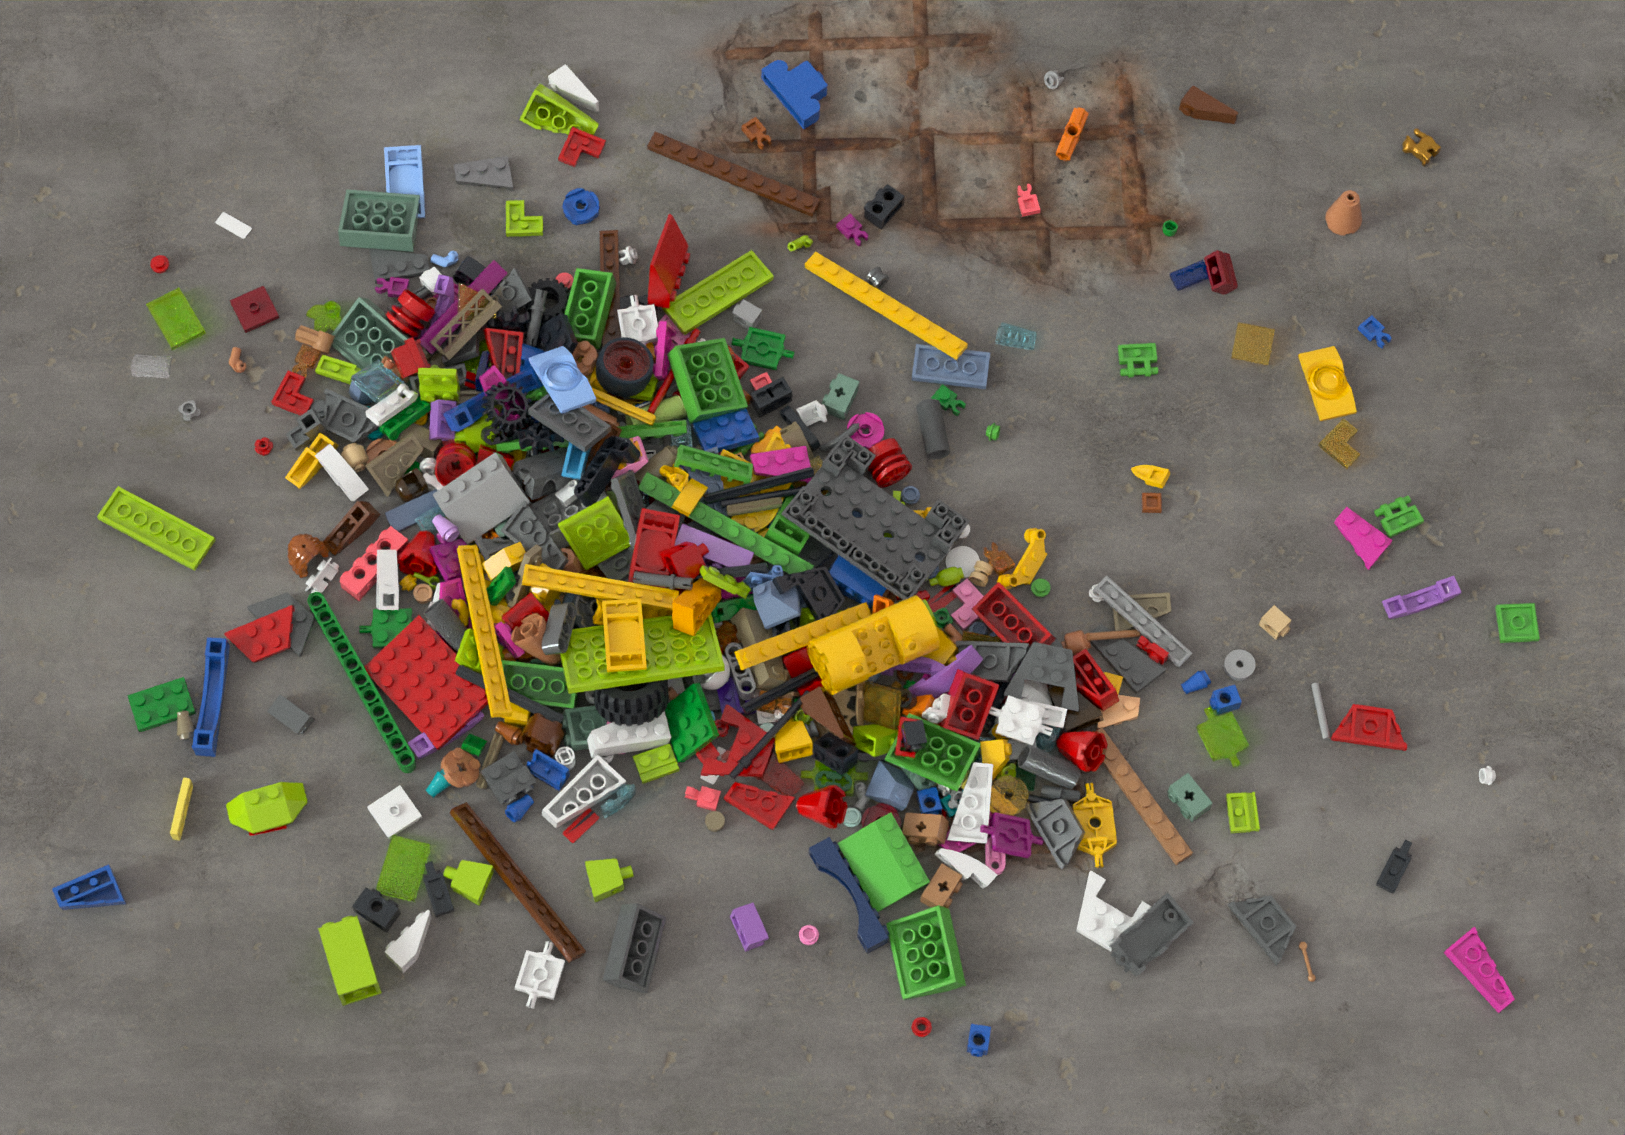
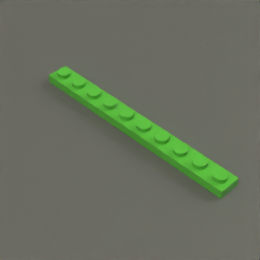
M686 420L658 422L653 425L617 426L622 429L619 437L628 439L639 436L641 440L650 436L662 438L665 435L681 436L687 433ZM520 439L496 444L497 451L510 453L513 450L520 449ZM564 439L563 443L553 442V446L568 447L569 441ZM532 446L526 447L521 451L532 450Z
M649 472L645 474L639 485V490L671 508L681 493L669 483ZM701 501L698 502L694 511L689 515V518L742 548L754 552L755 555L774 566H781L783 571L789 574L811 570L815 566Z

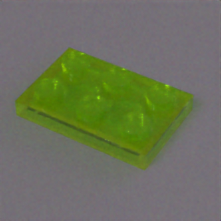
M180 287L146 304L172 351L206 334Z
M392 835L376 890L384 895L415 902L425 869L424 863L427 862L431 844Z

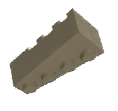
M742 608L730 619L732 625H735L737 628L736 636L738 641L742 642L744 648L773 637L772 627L769 629L764 627L761 617L756 610ZM782 655L749 667L756 689L769 691L786 681Z

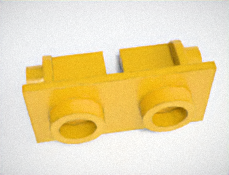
M674 464L672 467L663 465L659 470L660 474L667 478L666 481L680 492L688 483L689 474L680 467H674Z

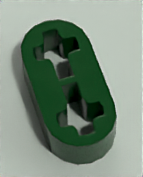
M820 771L815 777V785L819 789L829 785H837L844 792H847L852 787V778L846 773L840 775L837 772ZM822 776H826V780H831L833 782H826L825 785H822L821 781H818V779H822ZM842 778H845L849 784L841 787V784L835 783V781L840 782Z

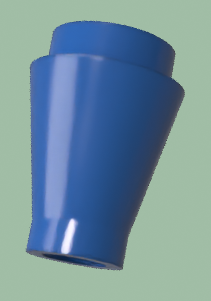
M1198 670L1187 681L1182 683L1181 687L1187 695L1188 693L1207 688L1211 681L1205 670Z
M526 794L524 797L509 804L505 814L512 822L520 821L531 805L534 804V801Z

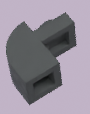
M311 408L296 419L299 425L289 431L286 436L294 449L298 451L311 441H314L319 433L324 434L326 428L317 413Z

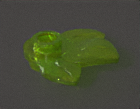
M328 301L324 305H314L306 313L307 317L315 320L314 330L318 332L319 330L325 332L329 328L334 331L342 321L340 305L334 301ZM331 309H334V310H335L334 312L329 313V310H331Z

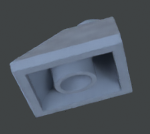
M767 581L753 587L754 603L766 629L801 615L799 591L795 586L781 595L772 581Z
M879 760L864 796L879 803L891 805L898 812H901L907 807L914 784L903 771Z

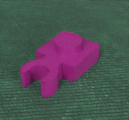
M851 214L836 224V228L848 240L851 237L854 238L857 246H861L860 237L866 241L868 240V234L865 231H860L862 230V225Z
M390 277V282H387L383 278H377V284H382L383 286L380 288L375 287V291L378 294L388 292V297L398 298L404 289L408 290L409 279Z

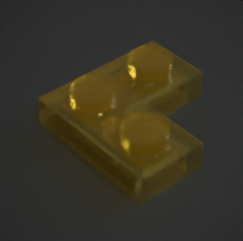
M1343 418L1318 446L1344 468L1348 469L1360 457V453L1347 444L1357 433L1358 429Z

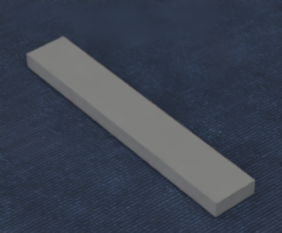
M1107 575L1093 589L1151 643L1154 642L1169 653L1168 659L1178 668L1192 655L1188 648Z

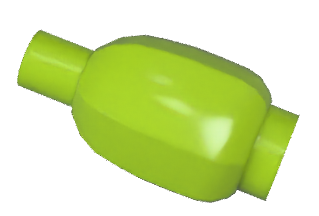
M953 566L939 571L936 577L929 579L930 586L938 584L946 587L959 583L964 578L962 568Z

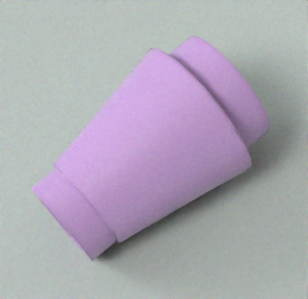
M441 514L433 518L432 523L444 541L452 542L458 537L459 531L456 525L442 517Z

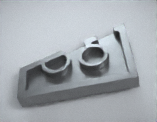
M508 156L454 164L457 184L477 187L480 185L491 186L494 189L500 187L514 191Z

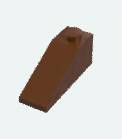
M1194 85L1182 98L1179 110L1184 115L1194 119L1230 124L1236 123L1239 113Z
M357 501L323 541L324 545L334 556L338 555L367 531L381 514L369 502Z

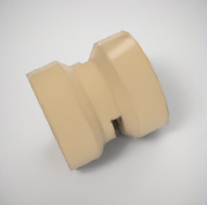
M976 561L974 565L975 570L971 572L969 581L977 586L985 587L988 583V576L992 574L994 568L984 561Z

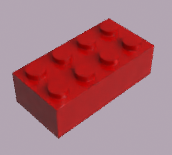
M1000 582L972 608L1004 643H1028L1031 646L1033 642L1050 645L1056 639Z

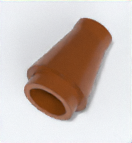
M499 721L495 731L502 735L511 745H520L519 737L522 733V728Z

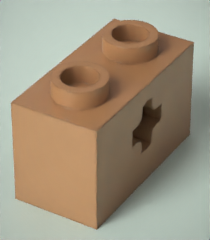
M906 813L902 833L907 842L913 845H918L919 843H926L930 846L945 844L949 821L944 816L938 814Z
M941 864L921 895L920 902L930 908L940 905L948 909L953 901L951 899L954 892L958 893L963 885L961 882L962 875ZM946 887V890L940 892V889Z

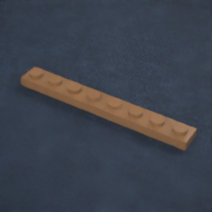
M1102 727L1098 729V732L1104 733L1108 744L1107 750L1103 749L1102 754H1105V759L1102 763L1175 865L1190 857L1193 852L1105 730Z

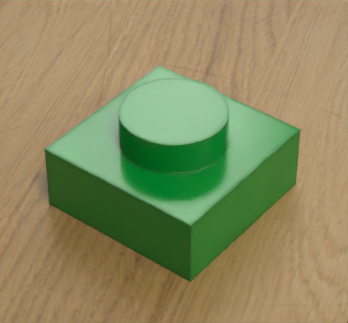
M469 733L463 741L461 749L472 755L479 756L486 747L487 740Z

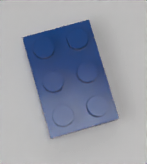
M747 409L693 423L694 432L703 451L717 446L719 453L723 449L730 450L759 442V435Z

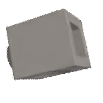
M744 299L740 305L737 304L732 312L734 322L748 330L749 327L756 328L762 319V309Z

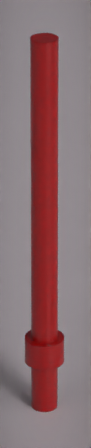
M694 328L690 337L686 338L683 345L696 343L695 341L701 331ZM672 368L647 412L655 413L675 377Z

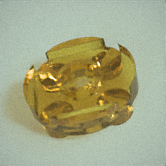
M1003 776L994 781L991 786L990 804L998 813L1015 815L1025 808L1029 796L1028 789L1022 780L1012 776ZM1005 791L1008 793L1012 792V801L1005 799Z

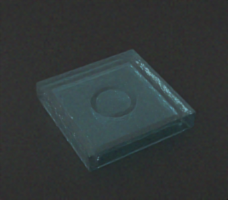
M377 360L351 377V381L375 403L383 400L397 390L400 384L404 383L390 369L385 368L380 360Z

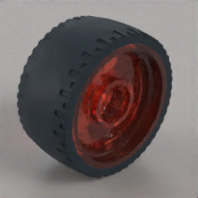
M628 337L610 340L602 348L597 358V380L601 387L612 395L618 397L637 395L646 388L651 379L654 365L653 356L646 345L638 340Z

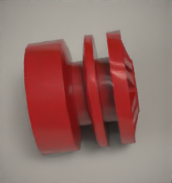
M404 289L397 299L402 307L393 305L391 308L396 313L388 311L386 316L398 329L417 338L420 332L416 328L420 330L425 328L420 319L429 322L436 311L419 296Z
M894 438L883 440L868 449L876 455L868 470L872 472V477L880 488H885L899 482L912 470L911 463L907 460L906 455L902 454V448Z
M462 442L448 443L440 449L436 459L435 475L442 486H446L476 466L474 451Z

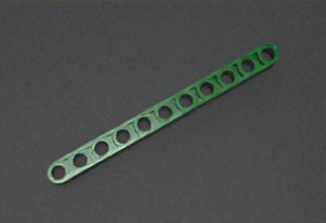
M311 593L307 599L310 611L395 762L402 772H413L416 768L414 754L322 593ZM321 601L320 605H313L314 602ZM324 617H330V620L326 622L321 621ZM332 633H339L337 637H331ZM342 648H348V651L345 653L339 652ZM350 664H357L353 669L348 668ZM361 679L366 680L362 685L357 684ZM369 695L375 696L371 701L366 700ZM378 711L384 712L380 717L375 716ZM387 727L393 728L389 733L384 732ZM396 743L402 744L398 749L393 748ZM405 759L412 760L408 765L402 764Z

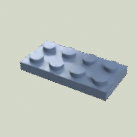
M916 344L912 381L986 389L990 353L965 350L955 360L934 346Z

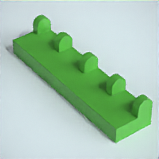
M681 444L678 448L674 467L678 468L679 465L691 468L692 472H695L696 469L709 472L711 477L714 474L727 477L729 482L735 479L743 481V484H747L752 479L753 464Z

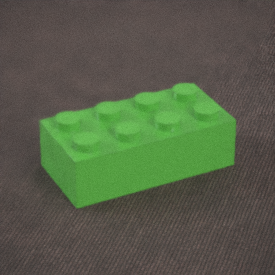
M576 268L565 310L577 342L588 341L595 349H600L616 287L613 273Z
M501 660L508 688L542 705L576 708L578 693L568 694L563 667Z

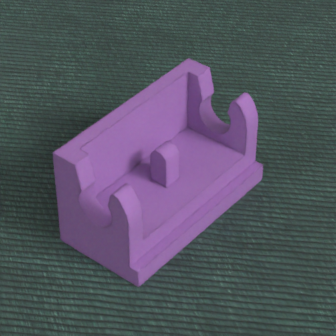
M438 399L431 402L429 440L442 439V441H448L455 438V431L450 429L443 413L456 407V401Z
M754 903L733 909L730 918L745 952L763 945L764 941L768 940L769 937Z

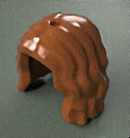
M306 533L294 536L288 544L287 556L289 564L300 578L308 576L307 564L318 553L324 558L329 556V550L319 538Z

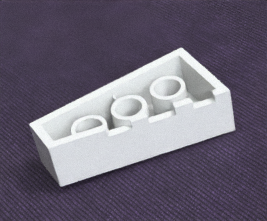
M664 711L658 718H654L649 723L644 722L643 725L639 726L637 724L626 726V724L616 725L615 722L592 730L587 742L591 758H594L597 754L601 757L658 748L668 744L671 735Z
M597 754L543 809L542 816L555 828H558L624 788L626 780Z

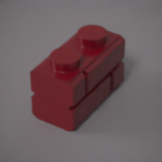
M1217 250L1204 257L1213 292H1219L1224 295L1238 288L1230 254Z

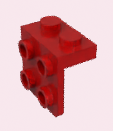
M807 646L783 658L791 679L814 667L811 664ZM818 677L797 688L800 696L806 690L811 692L818 687L824 688L821 683L822 679Z

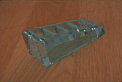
M1002 322L998 327L995 343L1034 350L1037 332ZM1026 336L1029 337V342H1028V343L1025 342V341H1026Z

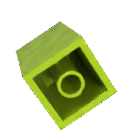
M346 916L342 918V921L336 923L328 922L323 924L321 928H318L342 1005L345 1006L381 994L382 992L358 917Z

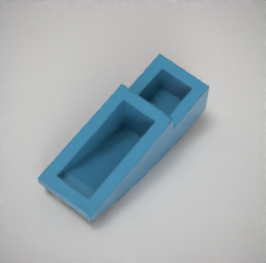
M569 442L561 476L580 480L584 473L591 448L583 452Z

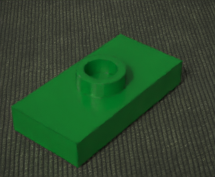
M505 566L486 588L489 602L493 606H497L516 584L511 567Z

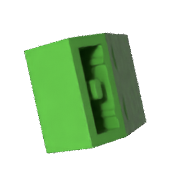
M788 496L764 537L798 556L810 534L781 515L794 498V496Z

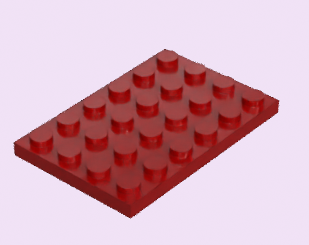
M418 615L364 668L373 681L422 733L425 732L435 748L440 750L488 704L485 689L456 675V670L460 665L455 661L457 654Z

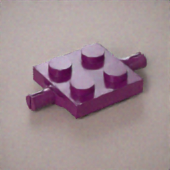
M437 533L436 537L440 544L431 546L429 551L445 581L459 577L464 585L457 548L460 545L467 544L463 538L452 542L444 541L441 535Z
M994 812L991 815L992 826L982 824L980 827L981 833L991 834L992 850L995 852L1029 858L1031 856L1032 843L1042 845L1044 841L1042 837L1032 834L1030 819Z

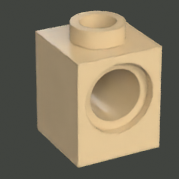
M1274 605L1261 618L1259 625L1277 640L1280 636L1284 637L1291 629L1289 627L1291 619Z

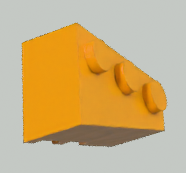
M699 578L693 583L692 590L686 589L672 601L673 613L671 619L673 620V629L695 636L721 600V588L703 578Z

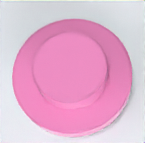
M806 925L799 931V939L805 945H813L819 938L818 930L812 925Z

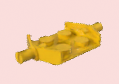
M1086 783V797L1077 801L1072 806L1073 812L1086 832L1077 849L1095 857V867L1099 868L1100 864V868L1104 867L1103 854L1117 845L1112 801L1097 796L1094 793V784L1090 783L1089 787V783ZM1098 819L1101 825L1096 828L1092 827L1090 820Z

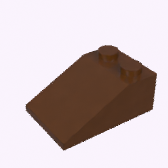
M818 687L800 698L802 701L801 708L805 715H809L852 746L857 745L833 695H830L822 687Z

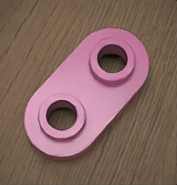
M989 837L987 844H985V865L998 876L1005 869V853L993 851L991 847L992 837ZM997 864L999 867L994 869L991 865Z

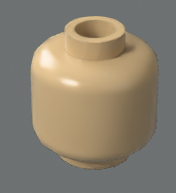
M357 443L345 446L341 453V456L355 472L363 471L369 460L364 447L357 445Z

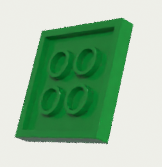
M700 683L692 684L667 704L665 715L671 735L670 742L678 763L685 762L719 736Z

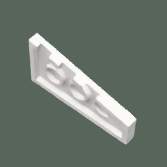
M972 763L947 840L987 844L988 834L981 833L980 827L982 824L988 826L993 764Z

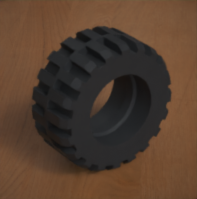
M668 679L593 690L596 710L603 718L611 723L615 722L616 725L626 724V726H632L637 724L639 726L643 725L644 722L649 723L654 718H658L665 711L669 703Z

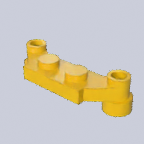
M1029 528L1025 531L1024 538L1027 543H1030L1014 572L1011 575H1000L997 583L1000 582L1006 589H1011L1021 584H1031L1047 556L1044 545L1046 533L1043 529Z

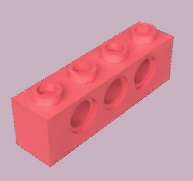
M392 526L387 530H383L379 535V539L367 547L366 553L355 560L353 567L342 574L339 581L341 588L357 601H360L376 584L377 563L374 565L369 563L372 560L377 561V550H382L386 546L391 547L389 550H397L398 558V555L409 543L408 539ZM359 574L365 575L361 579L356 578Z

